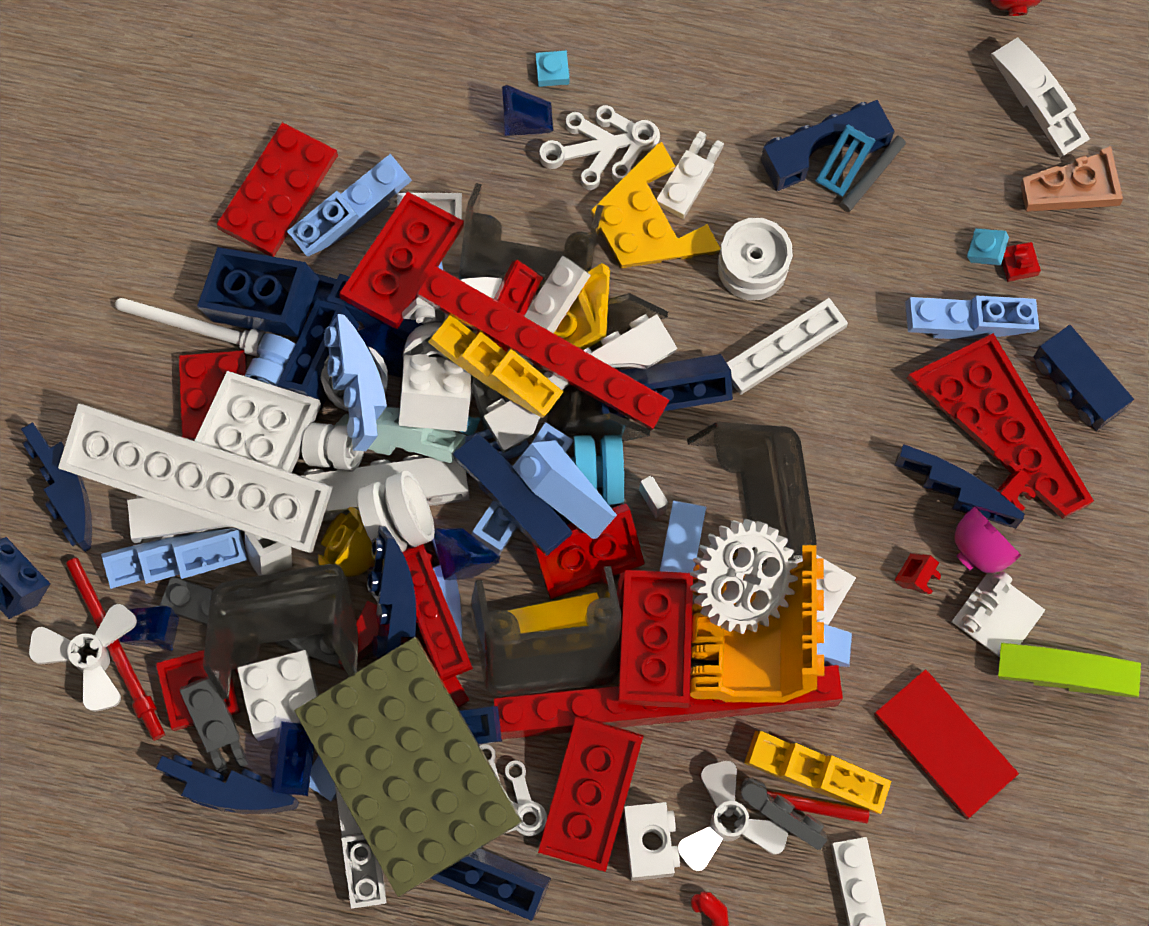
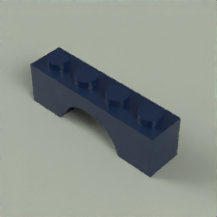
M875 100L868 104L867 102L858 103L846 113L841 115L838 113L831 114L822 123L812 127L805 125L783 139L782 137H776L768 141L763 147L760 160L776 191L778 192L804 181L809 169V157L822 147L836 145L848 124L876 140L869 153L888 146L895 131L879 101ZM849 135L844 146L849 148L855 137ZM861 141L855 152L860 154L865 143Z

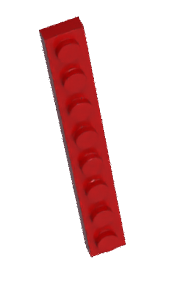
M435 265L417 293V297L474 330L481 331L488 338L509 350L512 349L523 358L651 431L669 402V399Z

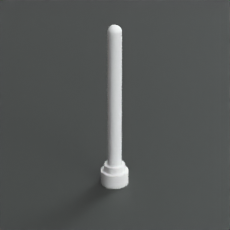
M119 298L115 302V307L119 311L240 345V349L244 350L245 354L259 357L257 348L263 335L266 334V332L256 329L245 330L242 333L124 298Z

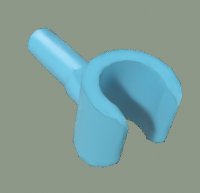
M468 416L466 432H460L466 435L475 434L481 418Z

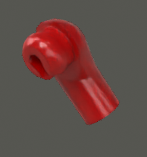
M707 891L693 895L691 907L694 912H703L711 919V926H729L727 907L716 896Z

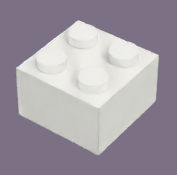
M404 354L399 426L466 432L470 406L471 374L449 358L429 357L424 354Z
M306 650L238 667L252 733L258 741L304 729L294 710L319 696L310 658Z

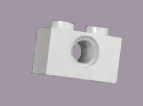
M666 802L625 806L623 817L631 881L673 877L675 873L674 868L680 867L678 846H671L670 832H676L674 812L667 811ZM650 832L656 833L661 838V847L657 850L647 849L642 842V837Z

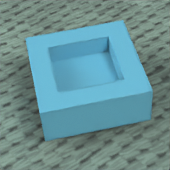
M567 51L535 53L538 87L569 84Z
M975 228L967 255L971 263L1001 265L1009 240L1007 232Z

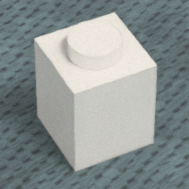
M244 532L246 557L261 580L292 567L290 546Z

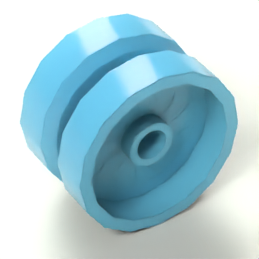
M621 434L604 435L602 437L600 456H596L595 441L591 435L574 436V457H571V460L596 490L601 488L602 498L611 508L624 504V459Z

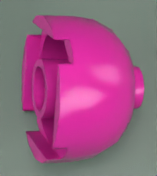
M976 507L971 509L958 523L955 531V543L961 552L956 557L969 570L976 567L984 573L1000 572L1012 565L1021 556Z

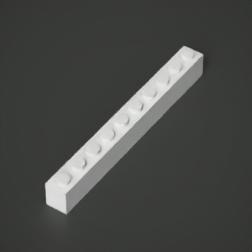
M412 455L405 457L401 462L390 463L389 460H377L371 462L370 466L358 467L355 470L337 469V471L324 472L321 469H312L305 471L304 475H301L302 477L333 487L322 521L334 520L340 513L349 514V507L359 510L357 496L360 488L377 481L385 485L388 477L405 470L410 472L417 480L429 506L470 500L466 470L455 459L452 463L435 460L432 457L423 458L421 455ZM139 495L136 496V499L127 500L130 535L135 545L187 534L234 528Z

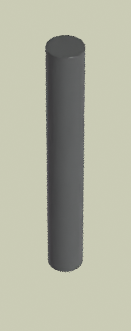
M896 136L840 203V207L844 211L850 212L906 145V141L902 137Z

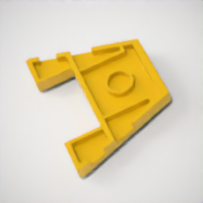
M662 142L657 144L591 210V215L621 269L661 263L664 260L677 258L681 260L688 259L697 255H715L721 249L708 224L677 238L648 186V183L675 170V165Z

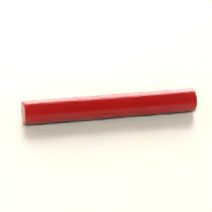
M767 790V794L774 799L777 795H780L790 801L795 806L793 810L868 823L869 810Z

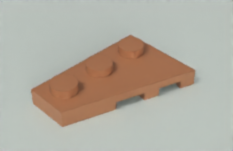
M1111 146L1101 149L1099 154L1087 158L1085 155L1076 158L1074 163L1063 167L1054 166L1024 177L1020 185L1026 212L1120 206L1123 200Z

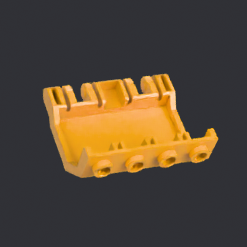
M802 545L803 561L797 563L798 566L790 570L791 575L798 577L797 581L789 582L788 585L789 588L795 591V594H785L784 599L789 604L788 608L779 605L777 610L780 618L769 615L768 627L758 623L757 632L747 628L744 634L734 631V629L729 632L722 629L721 626L712 624L710 618L700 613L704 606L693 604L691 656L697 660H719V665H700L691 668L690 696L692 698L720 699L725 702L784 703L817 689V676H824V654H817V643H824V622H817V611H824V590H817V579H824V558H817L816 545ZM700 565L694 566L693 571L699 570ZM693 577V583H698V579ZM727 582L721 588V595L727 589ZM693 591L694 595H700V593ZM756 592L752 594L750 603L754 601Z

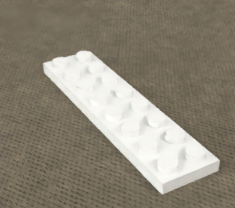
M78 404L58 467L59 469L308 553L313 552L333 488L332 486L84 404Z

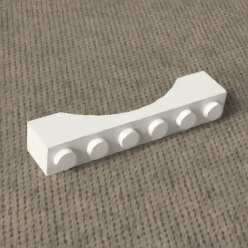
M647 314L629 324L632 328L631 330L622 335L616 331L601 340L602 347L593 352L590 348L584 351L613 368L632 367L647 369L673 354L678 348L658 315L656 314L648 318ZM548 371L543 374L561 390L570 385ZM503 398L486 408L488 414L483 417L484 422L503 453L531 438L540 419V416L511 400L506 403Z

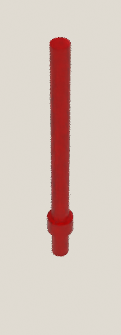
M70 559L66 562V566L97 628H99L106 613L79 559ZM119 639L108 645L107 649L134 701L132 707L137 718H142L152 740H158L165 736V732L155 714L157 708L151 696H146Z

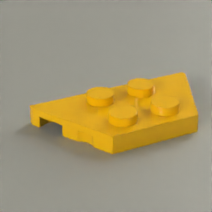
M603 263L588 271L591 275L554 332L557 336L582 350L591 347L606 337L610 270Z

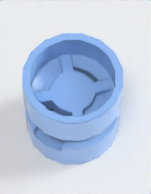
M264 334L257 348L259 358L252 359L245 377L277 386L296 344L275 334Z

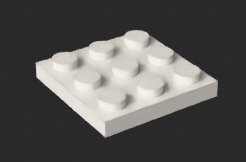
M227 371L195 441L292 473L302 451L304 432L311 423H314L321 408V403L318 399Z

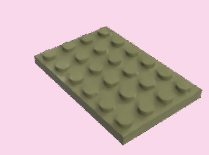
M416 637L294 710L397 897H401L523 823Z

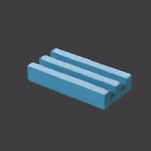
M846 125L815 181L843 197L876 140L866 136L860 130L854 129L853 126ZM849 135H852L855 138L830 181L825 179ZM861 141L864 142L865 145L841 187L837 186L838 180Z

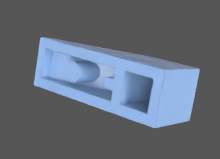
M556 440L531 443L512 466L532 492L593 539L598 538L617 516Z

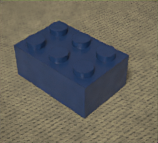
M217 247L197 307L212 322L299 338L319 277L306 262Z

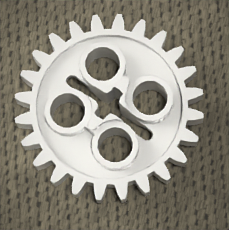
M745 519L742 524L733 520L731 521V530L728 527L719 526L720 537L713 534L708 535L711 542L709 547L699 546L704 556L703 558H693V561L700 565L699 570L690 572L691 576L698 579V583L692 585L690 590L700 593L695 598L694 603L704 606L700 613L710 618L712 624L721 626L722 629L729 632L734 629V631L744 634L746 628L757 632L758 623L766 627L769 626V615L780 618L777 610L779 605L788 608L789 604L784 599L785 594H795V591L788 587L789 582L798 580V577L790 574V570L797 567L798 564L788 560L793 555L794 550L784 547L788 539L778 536L779 530L768 527V524L759 521L755 524L754 521ZM738 549V556L733 561V553ZM767 558V565L762 570V563ZM727 582V589L721 595V588ZM756 592L754 601L750 603L752 594Z

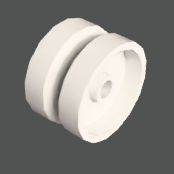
M747 218L735 223L725 234L718 258V275L724 287L734 296L745 300H762L774 295L783 286L793 257L792 243L786 231L777 223L764 218Z
M405 470L388 477L385 485L377 481L359 489L357 496L358 508L371 542L373 538H377L379 526L387 527L402 552L406 550L407 543L417 547L434 539L435 529L429 504L419 483L410 472Z

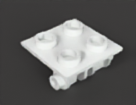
M1001 572L1000 575L987 573L951 621L998 657H1000L1001 643L1020 645L1045 611L1044 608L1012 586L1010 583L1013 579L1005 572Z

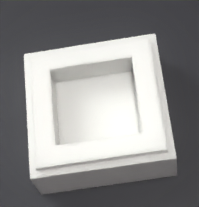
M649 476L640 481L639 492L655 518L666 513L668 501L655 479Z

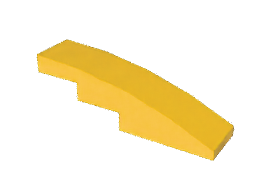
M450 315L428 341L429 344L482 383L541 418L546 416L563 393L559 387L512 349L508 352L504 351L481 331L476 335L459 320Z
M755 731L744 762L746 765L841 802L867 809L876 814L882 813L892 782L835 756H825L797 743L790 744L763 731Z

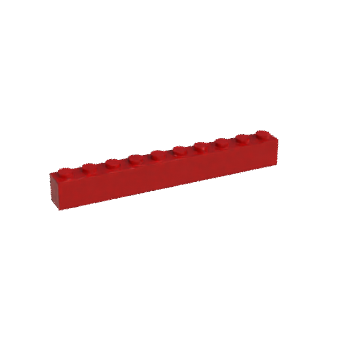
M832 665L824 666V676H817L816 690L784 703L725 702L720 699H695L690 696L689 708L620 705L619 686L494 698V706H497L499 711L501 738L511 739L571 733L576 716L623 728L836 707L843 700L839 666Z

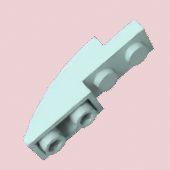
M386 407L376 420L378 436L368 448L376 453L390 455L396 447H399L408 452H415L432 457L438 461L452 463L454 461L453 453L465 444L466 435L450 430L399 426L400 408ZM349 413L343 415L334 426H347Z

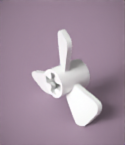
M121 604L113 605L108 610L95 635L80 634L72 640L45 627H38L31 636L30 658L37 664L71 661L83 673L84 706L94 712L113 708L120 703L121 695L105 672L110 663V653L106 647L136 626V616ZM90 647L93 650H97L96 658L89 655L86 658L87 663L80 662L82 661L85 648Z
M730 761L708 765L701 773V780L717 809L712 815L711 826L682 839L678 845L679 855L693 871H702L706 867L722 840L734 841L741 835L773 855L780 854L785 848L788 830L774 821L749 819L746 808L735 801L737 768ZM723 813L726 817H731L733 813L738 817L739 820L734 823L736 829L733 832L726 830L722 825V821L719 818Z

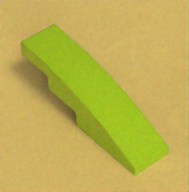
M1001 643L999 679L1034 682L1036 686L1069 688L1070 692L1139 698L1141 663L1069 650Z

